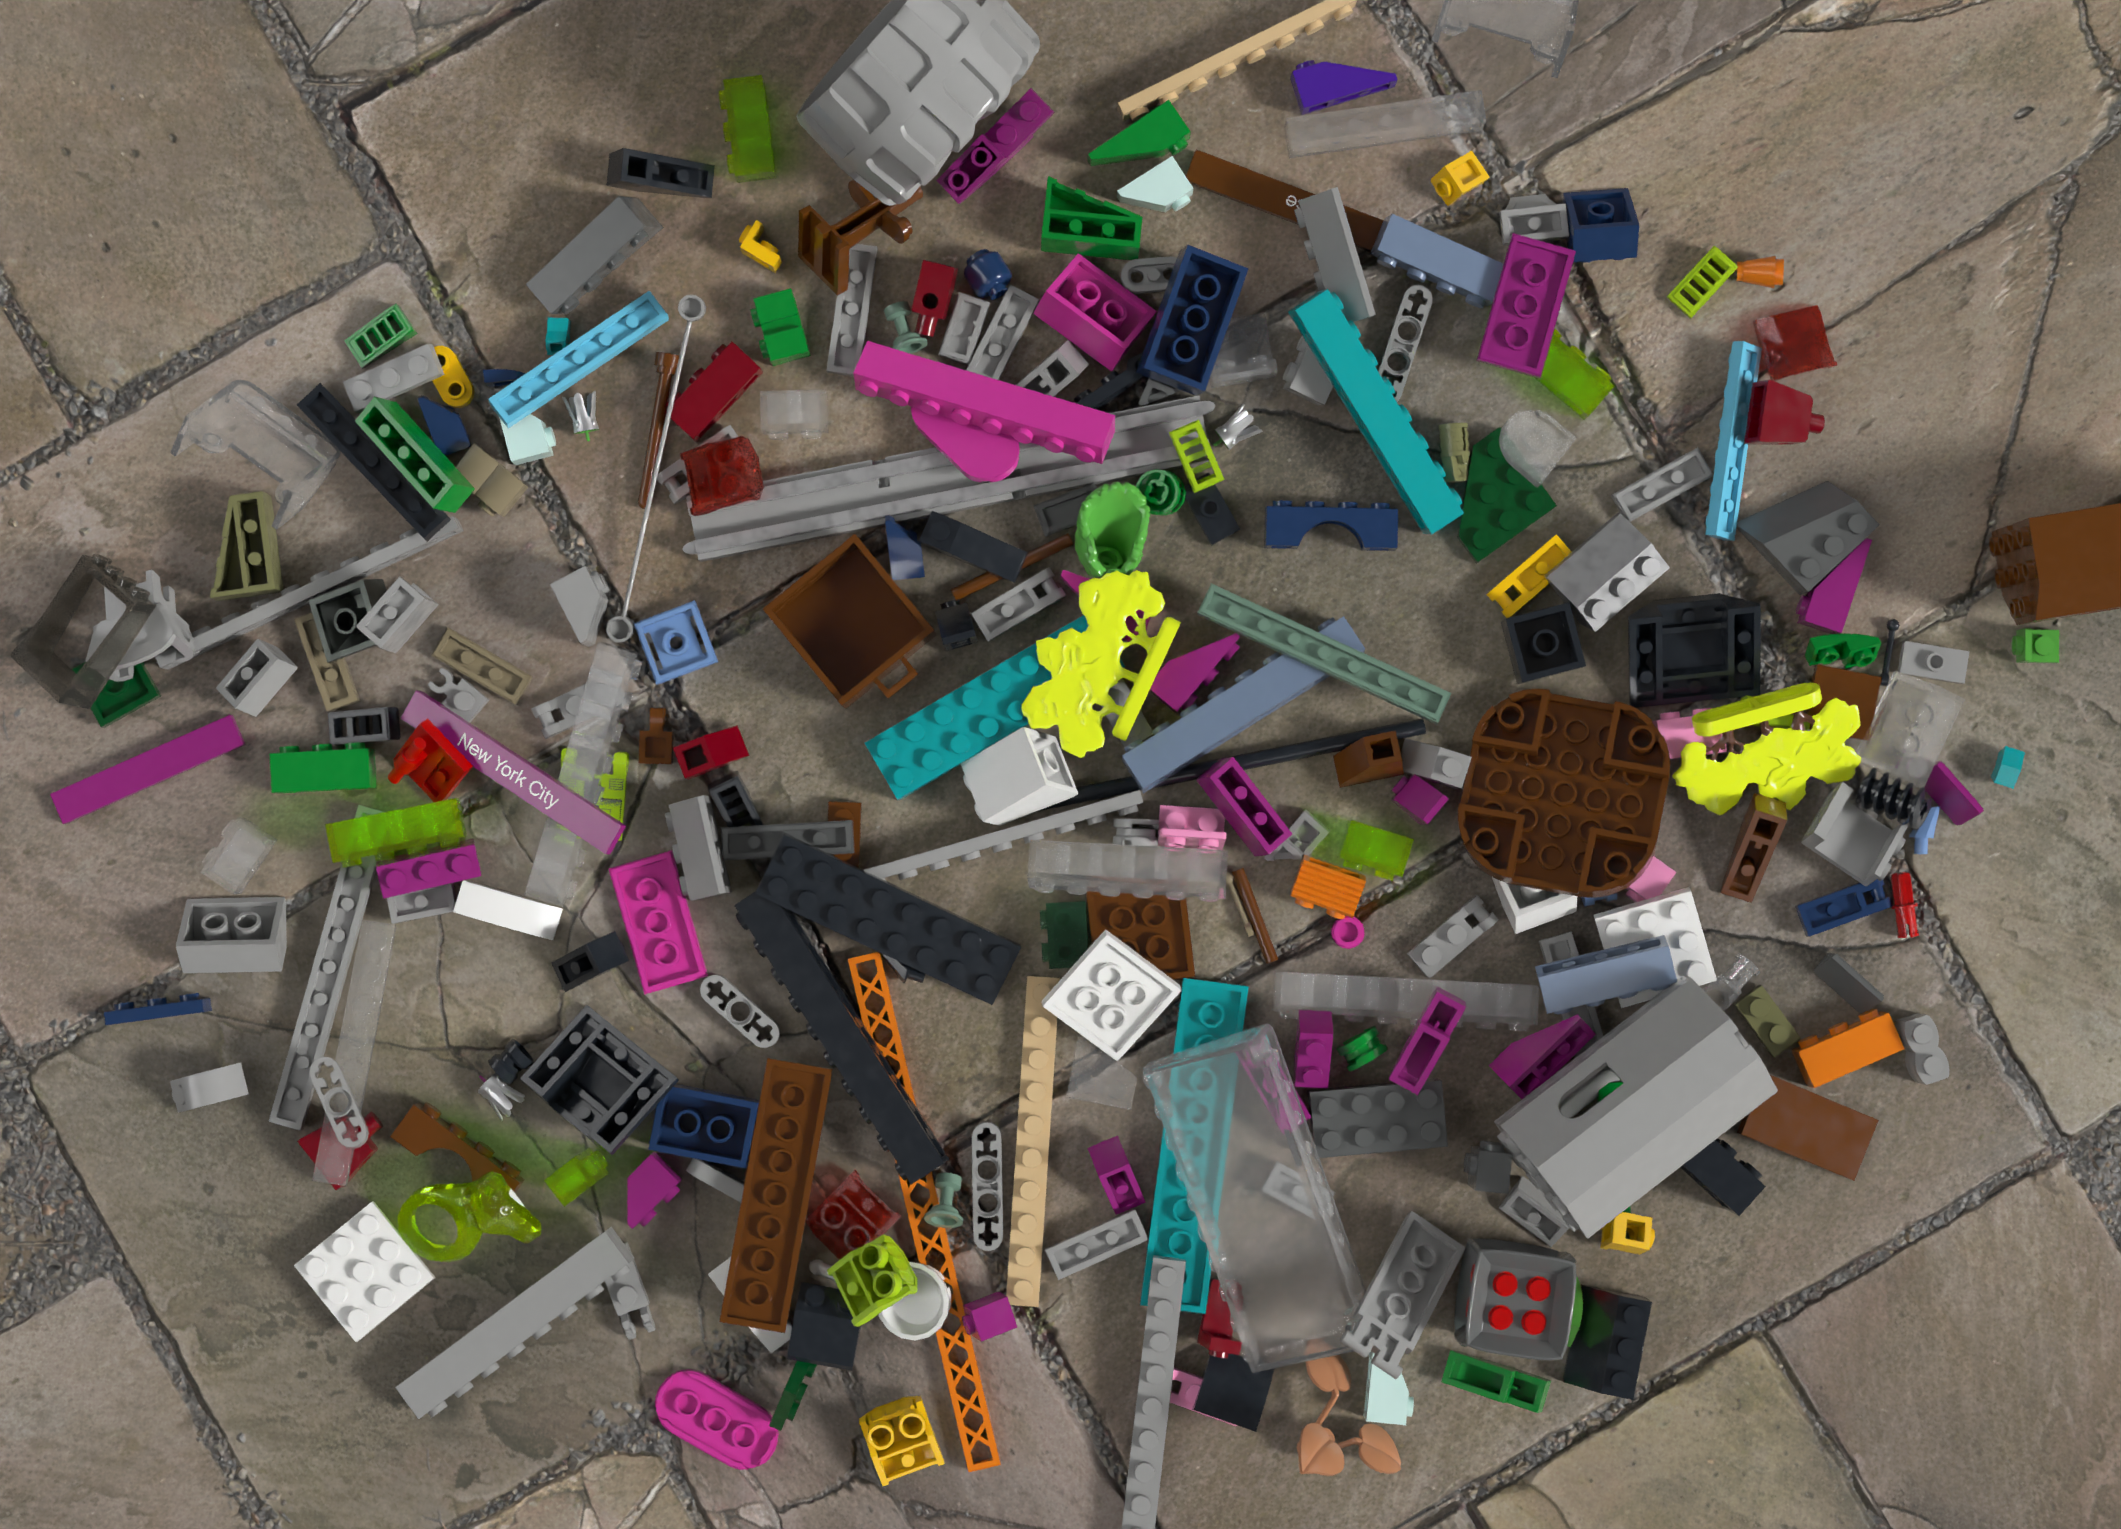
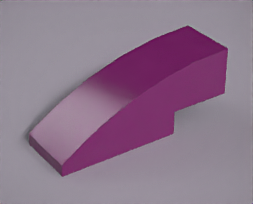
M1436 986L1407 1039L1389 1076V1080L1416 1095L1419 1094L1448 1044L1452 1031L1465 1011L1466 1001Z

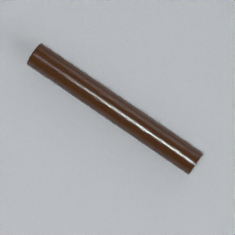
M1244 868L1231 872L1266 964L1279 960Z

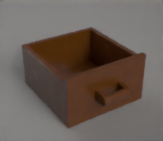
M853 534L763 608L764 612L845 709L875 685L878 686L888 699L918 675L907 659L937 635L931 625L856 534ZM903 663L909 673L888 689L880 681Z

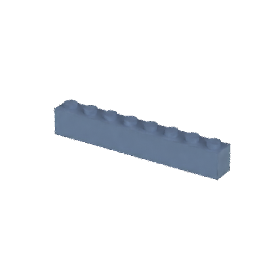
M1344 616L1337 621L1332 617L1318 626L1319 633L1360 652H1365V647ZM1276 652L1262 662L1264 667L1254 673L1249 669L1235 679L1237 684L1225 690L1224 687H1220L1207 696L1209 701L1198 707L1194 704L1186 708L1179 714L1181 719L1170 725L1167 721L1156 727L1152 731L1154 736L1142 742L1141 739H1138L1124 748L1126 753L1122 755V762L1144 794L1330 676Z

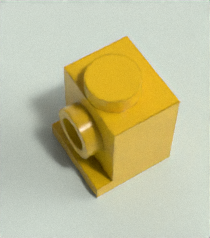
M1626 1212L1620 1213L1602 1227L1600 1249H1614L1639 1255L1649 1251L1655 1239L1652 1218ZM1626 1231L1629 1233L1630 1239H1625Z

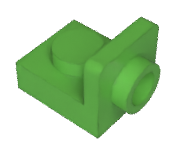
M2032 628L2016 630V636H2013L2012 653L2016 655V663H2059V630H2032Z

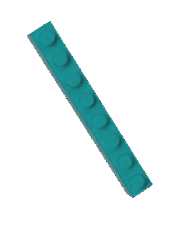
M1328 289L1320 290L1288 311L1422 533L1432 535L1464 514L1460 507L1462 500L1457 491L1452 487L1449 489L1443 478L1446 474L1437 460L1432 461L1426 450L1429 449L1425 438L1421 433H1415L1409 423L1412 421L1408 410L1404 405H1398L1392 395L1395 393L1393 385L1387 377H1381L1375 367L1378 365L1376 357L1370 349H1364L1358 339L1361 337L1359 329L1353 321H1347L1341 311L1344 309V306L1335 292L1330 293Z

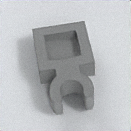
M441 668L439 672L446 678L445 685L438 687L434 682L430 681L428 683L429 688L436 693L446 694L447 697L442 704L471 723L488 703L489 699L463 678L458 684H455L452 673Z

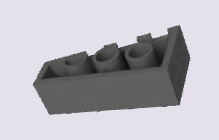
M618 196L526 285L551 314L564 313L566 315L579 305L580 302L578 300L587 292L590 293L595 290L608 274L622 265L627 258L664 227L639 198Z

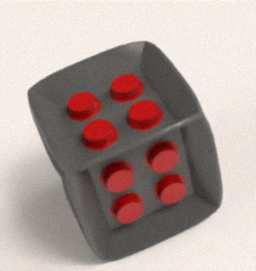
M1468 1238L1462 1257L1457 1288L1454 1338L1461 1346H1469L1488 1353L1536 1360H1563L1569 1340L1575 1301L1576 1259L1570 1253L1559 1252L1537 1245L1495 1239Z

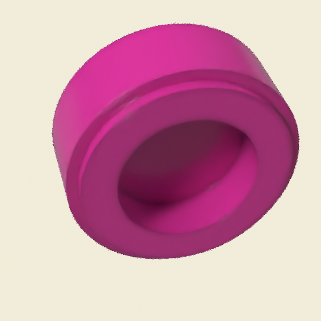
M1345 916L1344 919H1337L1332 925V939L1342 948H1354L1364 938L1363 924L1355 917Z

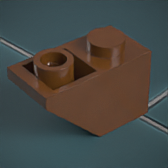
M1396 730L1363 737L1333 755L1340 788L1404 775Z

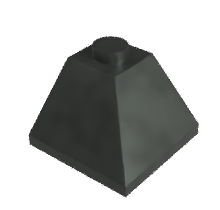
M362 579L308 600L327 663L376 646L374 642L356 628V625L387 591L383 579Z

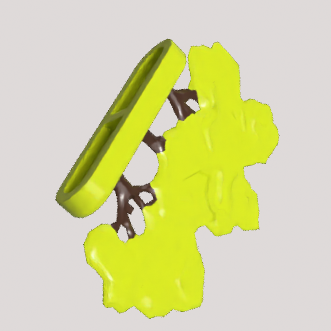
M1802 683L1699 712L1691 718L1695 734L1703 737L1721 733L1723 735L1712 747H1707L1700 742L1686 744L1680 753L1682 759L1681 767L1672 775V778L1676 780V785L1686 787L1688 799L1696 804L1705 805L1707 810L1719 816L1725 814L1739 802L1748 783L1758 784L1761 795L1777 798L1779 801L1786 803V809L1791 810L1806 795V781L1810 776L1823 780L1826 784L1848 781L1855 775V769L1859 766L1861 757L1852 747L1846 746L1844 742L1861 726L1858 706H1848L1845 701L1834 698L1826 703L1820 713L1814 716L1805 714L1803 710L1817 706L1822 700L1820 686L1817 683ZM1794 713L1790 728H1772L1769 726L1768 720ZM1803 722L1811 724L1812 728L1810 731L1805 730ZM1760 723L1762 734L1757 741L1744 744L1734 739L1735 729ZM1728 743L1729 753L1726 759L1722 762H1717L1716 758L1719 749H1726L1725 744ZM1735 744L1741 748V752H1735L1733 746ZM1712 750V757L1706 759V753Z

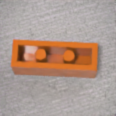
M1872 1009L1858 1015L1860 1021L1848 1025L1847 1022H1842L1828 1028L1830 1034L1818 1038L1817 1035H1812L1798 1041L1800 1047L1791 1051L1806 1085L1811 1088L1819 1087L1904 1050L1905 1048L1890 1014Z

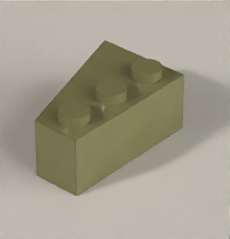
M260 491L229 496L222 532L223 541L220 556L217 558V572L210 598L224 601L281 593L284 588L271 495Z

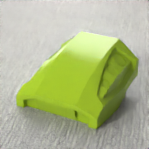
M881 1235L874 1241L851 1251L827 1269L829 1276H833L852 1314L853 1319L851 1321L853 1326L859 1327L867 1323L905 1296L917 1292V1277L904 1251L887 1235Z

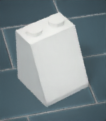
M1026 727L1020 728L961 763L965 774L963 776L964 783L972 792L976 803L974 805L976 814L986 823L1000 826L1078 795L1057 738Z

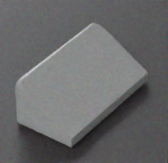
M1521 1177L1500 1204L1499 1209L1548 1246L1552 1247L1570 1227L1561 1217V1213L1558 1210L1555 1211L1543 1196L1544 1193L1537 1189L1527 1178Z

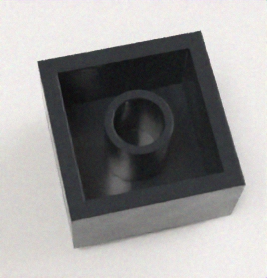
M1570 603L1518 615L1501 621L1517 685L1586 666Z

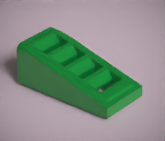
M396 303L344 341L363 369L418 333L402 308ZM393 319L396 320L401 328V331L398 333L395 332L390 324V321ZM383 325L391 336L387 341L379 330ZM372 332L381 344L378 348H375L368 337ZM361 339L371 352L367 356L364 355L357 344Z

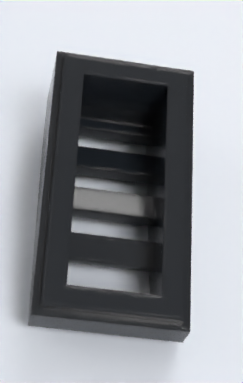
M397 707L328 712L330 744L332 745L400 740L401 738L399 710ZM369 716H372L373 735H370ZM355 717H359L360 736H357ZM342 718H346L348 737H343Z
M734 771L708 785V791L727 827H740L752 820L755 826L764 825L738 771ZM733 785L736 786V790L721 796V791ZM739 797L742 798V802L727 808L726 803ZM748 809V814L733 821L731 816Z

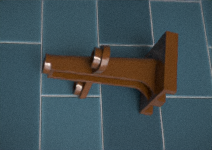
M852 179L848 183V189L851 197L860 209L838 223L829 225L810 205L799 210L798 257L837 296L847 291L849 249L879 228L899 244L907 241L909 235L913 232L912 225L906 217H898L897 215L923 198L921 186L904 203L889 206L878 198L875 199L868 190Z

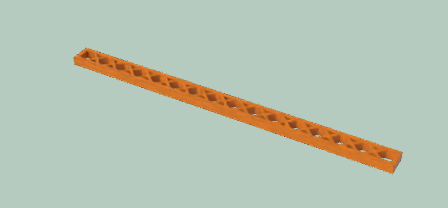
M874 952L849 958L848 963L862 1022L873 1040V1032L879 1023L891 1029L893 1036L886 1047L877 1041L875 1043L883 1052L884 1057L889 1055L899 1061L900 1069L896 1076L899 1079L902 1075L903 1087L917 1107L881 953ZM875 959L878 972L872 982L869 983L859 976L856 964ZM878 980H880L882 990L875 986ZM861 984L868 988L864 994ZM872 991L882 996L885 1001V1005L879 1015L866 1007L865 1001ZM886 1011L888 1014L889 1022L883 1018ZM869 1016L875 1019L872 1026L870 1024ZM893 1044H895L897 1054L890 1050ZM930 1172L926 1175L927 1181L921 1178L915 1183L910 1184V1186L908 1181L903 1180L899 1175L919 1263L928 1265L926 1256L932 1247L944 1254L945 1261L939 1272L945 1278L943 1281L952 1286L951 1304L955 1299L957 1309L951 1306L949 1312L960 1319V1326L954 1335L941 1327L936 1331V1337L968 1472L1001 1465L971 1335L967 1334L962 1322V1316L966 1314L963 1308L964 1304L946 1228L938 1227L932 1238L919 1232L918 1228L925 1213L930 1211L928 1208L931 1203L933 1206L939 1204L933 1173ZM916 1183L924 1186L930 1192V1197L924 1207L911 1198L910 1193ZM914 1208L920 1211V1214L918 1215L917 1219ZM939 1235L942 1245L935 1242ZM922 1241L928 1244L925 1250L923 1249ZM946 1268H948L949 1277L943 1274ZM961 1332H963L964 1341L958 1338ZM944 1337H946L947 1339L950 1340V1342H949V1344L947 1345V1347H946V1343H945V1338H944ZM955 1343L967 1350L968 1357L962 1367L949 1359L948 1354ZM969 1364L971 1366L972 1373L966 1370ZM952 1369L958 1372L955 1378ZM962 1375L975 1383L976 1388L969 1399L958 1393L956 1385ZM977 1396H978V1400H979L980 1406H979L978 1404L974 1403V1400L976 1399ZM960 1402L965 1404L963 1410H961ZM970 1408L980 1413L983 1417V1421L977 1431L964 1423L963 1418ZM984 1429L986 1430L987 1437L982 1435ZM967 1433L973 1437L970 1443L968 1440ZM977 1440L990 1447L992 1458L977 1462L973 1461L971 1450Z

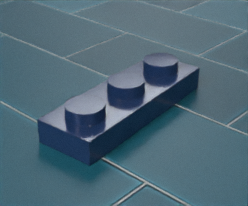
M199 993L179 995L180 1002L167 1004V997L146 1000L147 1006L135 1008L134 1002L114 1004L115 1011L104 1012L105 1025L212 1011L210 998L200 999Z

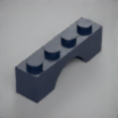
M1273 501L1272 506L1265 508L1264 548L1297 549L1303 536L1312 528L1323 524H1335L1349 530L1357 539L1362 551H1395L1398 547V509H1390V503H1371L1370 508H1357L1358 503L1339 502L1338 508L1325 507V502L1321 501L1305 502V507H1292V501Z

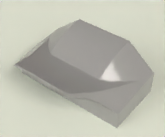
M1546 194L1512 197L1506 209L1499 212L1503 245H1509L1513 233L1546 243L1569 237L1566 204H1556Z

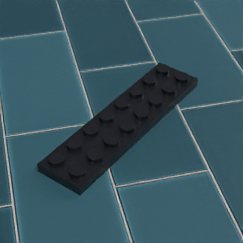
M786 833L783 834L755 891V894L991 1005H993L1021 949L1020 944Z

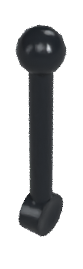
M1890 619L1887 622L1889 633L1883 669L1880 675L1882 677L1880 686H1887L1889 682V668L1895 631L1900 626L1896 619Z

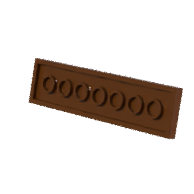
M767 1058L719 1322L781 1333L786 1332L833 1069Z

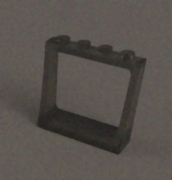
M83 554L43 615L11 654V658L58 703L86 709L91 708L156 607L148 599L149 591L136 587V580L123 576L125 572L123 569L111 565V559L99 554H93L92 556ZM96 579L126 605V609L96 651L76 674L55 655L54 650L92 582Z

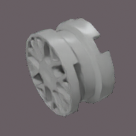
M1114 818L1113 827L1116 828V835L1113 836V845L1158 846L1155 830L1159 828V820Z

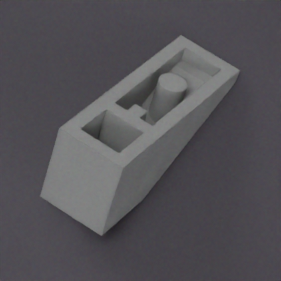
M1067 340L1021 379L1016 386L1054 397L1079 376L1089 363L1071 342Z

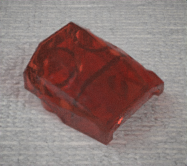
M1818 305L1753 321L1758 344L1762 348L1761 355L1771 380L1776 382L1792 375L1797 376L1800 373H1810L1817 369H1826L1827 367L1829 369L1837 366L1828 343Z
M739 436L729 440L706 443L680 453L681 460L685 463L692 502V508H690L691 515H705L745 501L760 500L764 484L759 457L748 438Z
M856 1170L806 1219V1223L812 1233L838 1259H842L851 1251L884 1235L901 1217L898 1212L895 1213L861 1180Z

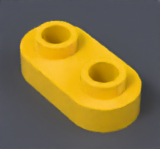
M435 346L434 349L437 356H443L446 360L444 366H442L445 375L432 380L445 403L454 408H463L469 405L474 398L475 390L457 355L446 346ZM454 385L461 386V393L457 396L451 394V388Z

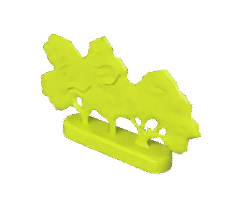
M1116 570L1112 573H1106L1101 578H1092L1080 583L1079 607L1088 623L1086 631L1080 633L1071 628L1059 633L1056 639L1047 637L1036 641L1039 664L1051 672L1052 679L1032 687L1022 703L1021 710L1023 716L1027 717L1028 724L1032 729H1047L1053 725H1058L1061 749L1079 758L1084 757L1087 751H1095L1103 747L1105 737L1101 722L1103 716L1110 713L1119 715L1112 730L1113 736L1126 741L1181 624L1180 621L1172 617H1166L1157 636L1148 637L1146 619L1155 617L1163 610L1165 604L1162 593L1150 586L1148 572L1136 570L1130 575H1126ZM1138 609L1144 612L1142 619L1136 613ZM1128 616H1132L1138 624L1134 630L1139 633L1137 636L1131 633L1126 626L1125 620ZM1128 635L1132 640L1130 642H1123L1121 639ZM1133 644L1141 645L1148 654L1139 674L1123 668L1120 663V656L1123 650ZM1122 678L1134 683L1124 707L1117 705L1108 694L1109 689ZM1096 703L1104 707L1101 711L1093 710L1092 706Z

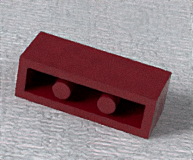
M732 341L728 346L722 344L711 356L713 362L705 370L701 367L691 376L688 381L691 385L683 393L680 391L676 393L670 419L696 443L763 373L762 369Z

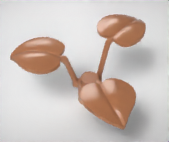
M1315 1342L1307 1344L1306 1368L1308 1375L1318 1388L1325 1392L1331 1391L1332 1395L1317 1421L1307 1424L1301 1431L1300 1440L1297 1443L1300 1474L1337 1475L1344 1468V1455L1341 1449L1351 1445H1359V1457L1369 1468L1386 1474H1394L1400 1471L1401 1460L1396 1445L1390 1435L1380 1426L1365 1424L1359 1430L1360 1438L1355 1437L1340 1443H1335L1334 1434L1328 1428L1321 1426L1338 1399L1339 1391L1345 1392L1350 1389L1351 1374L1345 1361L1334 1350Z

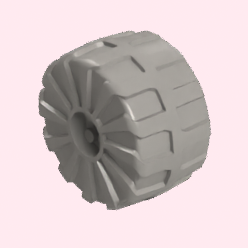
M891 0L814 88L799 109L796 116L797 121L834 160V163L857 183L886 205L902 204L912 197L920 185L925 186L938 174L952 151L959 153L972 139L975 124L979 120L993 114L1008 97L1011 87L1024 76L1031 66L1034 56L1039 51L1040 39L1037 33L1007 0Z

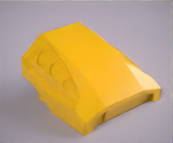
M908 1396L878 1406L859 1418V1424L882 1486L889 1485V1481L931 1465L938 1464L940 1466L945 1464L921 1396Z

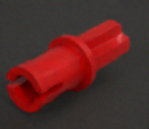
M1909 872L1891 874L1894 904L1891 909H1895L1897 938H1907L1906 924H1908L1910 937L1919 936L1915 907L1918 906V903L1914 902L1911 874Z

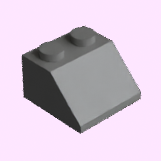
M584 566L551 583L550 586L579 642L587 647L595 645L609 602L605 593L610 591L601 573L599 574L597 570L592 571Z

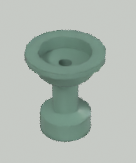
M896 302L884 308L883 311L887 321H894L898 337L893 341V349L913 354L928 345L926 338H921L920 334L910 331L906 319L911 314L908 302Z
M939 1173L936 1175L935 1187L941 1190L940 1201L938 1205L933 1206L930 1211L925 1213L924 1220L927 1223L942 1228H955L963 1225V1218L959 1215V1211L952 1206L953 1193L961 1189L962 1178L959 1175L953 1173Z

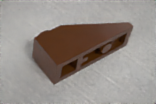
M1754 793L1743 818L1720 893L1752 903L1787 822L1785 802Z

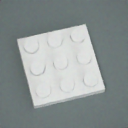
M1690 887L1594 914L1603 949L1665 935L1677 979L1681 976H1685L1686 979L1690 977L1699 986L1717 981ZM1647 989L1639 991L1637 995L1631 998L1621 999L1618 997L1621 1008L1651 1000L1663 990L1653 991Z
M1105 929L1042 1000V1006L1118 1061L1182 990L1177 982Z
M374 1201L369 1203L294 1265L355 1342L361 1340L436 1278Z

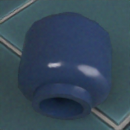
M983 249L974 253L966 260L967 266L964 269V277L976 296L980 298L990 297L991 300H995L1007 292L1008 288L1006 286L1011 281L1012 273L998 252Z

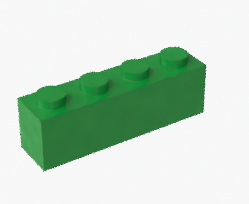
M374 396L356 418L355 422L433 509L456 513L475 490L397 402Z

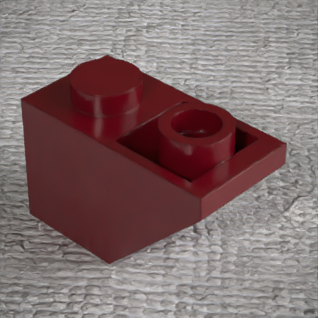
M738 725L673 747L683 776L688 780L750 756Z

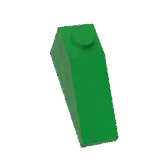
M1167 100L1090 152L1087 161L1090 166L1158 158L1165 156L1169 152L1172 155H1176L1188 146L1187 140L1190 139L1191 131L1170 100Z

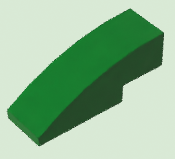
M1450 1350L1441 1382L1501 1403H1509L1535 1413H1540L1543 1411L1551 1380L1496 1362Z

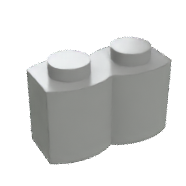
M1916 1013L1896 1020L1895 1028L1905 1048V1063L1912 1079L1917 1083L1928 1085L1948 1078L1949 1063L1944 1052L1938 1047V1030L1930 1016Z

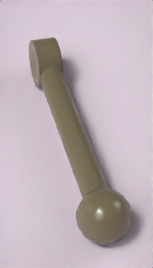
M1225 872L1222 875V882L1229 888L1247 936H1253V929L1233 883L1234 877L1231 872Z

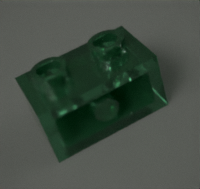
M1085 901L1046 903V910H1040L1041 930L1047 929L1048 942L1041 943L1042 962H1049V969L1071 968L1088 949Z

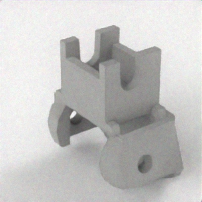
M152 569L146 571L145 582L117 590L111 583L104 585L106 620L93 627V634L86 657V662L92 669L97 670L105 678L118 682L132 679L134 665L157 656L171 645L176 648V660L179 663L194 657L195 641L190 632L189 624L176 613L175 590L169 585L163 587L162 595L160 577Z

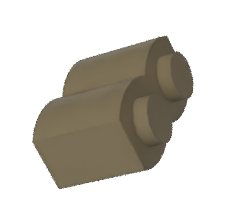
M475 443L455 466L475 488L472 493L481 499L478 506L492 517L496 513L505 517L529 488Z

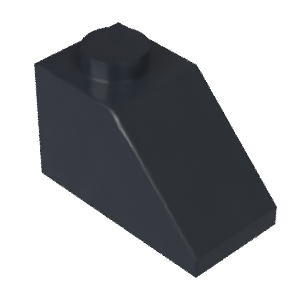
M614 931L575 949L551 964L564 991L567 992L628 962L629 959L622 942Z

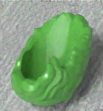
M1113 482L1111 485L1106 483L1092 491L1086 497V500L1081 503L1082 506L1076 521L1075 550L1080 563L1092 578H1101L1106 573H1112L1116 570L1130 575L1143 557L1144 543L1148 533L1150 507L1147 505L1146 497L1141 491L1129 482L1122 484L1120 482Z

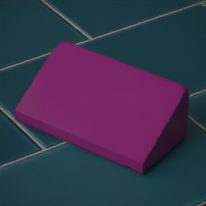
M1942 761L1931 762L1915 777L1916 781L1926 789L1929 796L1957 826L1964 824L1984 811L1983 807Z

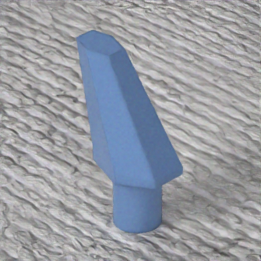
M1940 806L1931 807L1922 826L1917 830L1913 829L1909 834V837L1915 838L1914 854H1928V838H1934Z

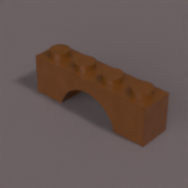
M420 1102L414 1104L390 1137L415 1156L434 1148H445L459 1154L466 1161L471 1171L472 1187L470 1196L494 1214H499L500 1209L502 1208L503 1210L511 1200L509 1195L510 1189L516 1193L525 1180L519 1176L521 1173L520 1169L506 1160L504 1163H501L492 1156L495 1153L494 1150L485 1143L478 1141L476 1144L466 1137L468 1134L467 1130L453 1121L451 1124H448L440 1118L442 1113L435 1106L428 1102H425L424 1105Z

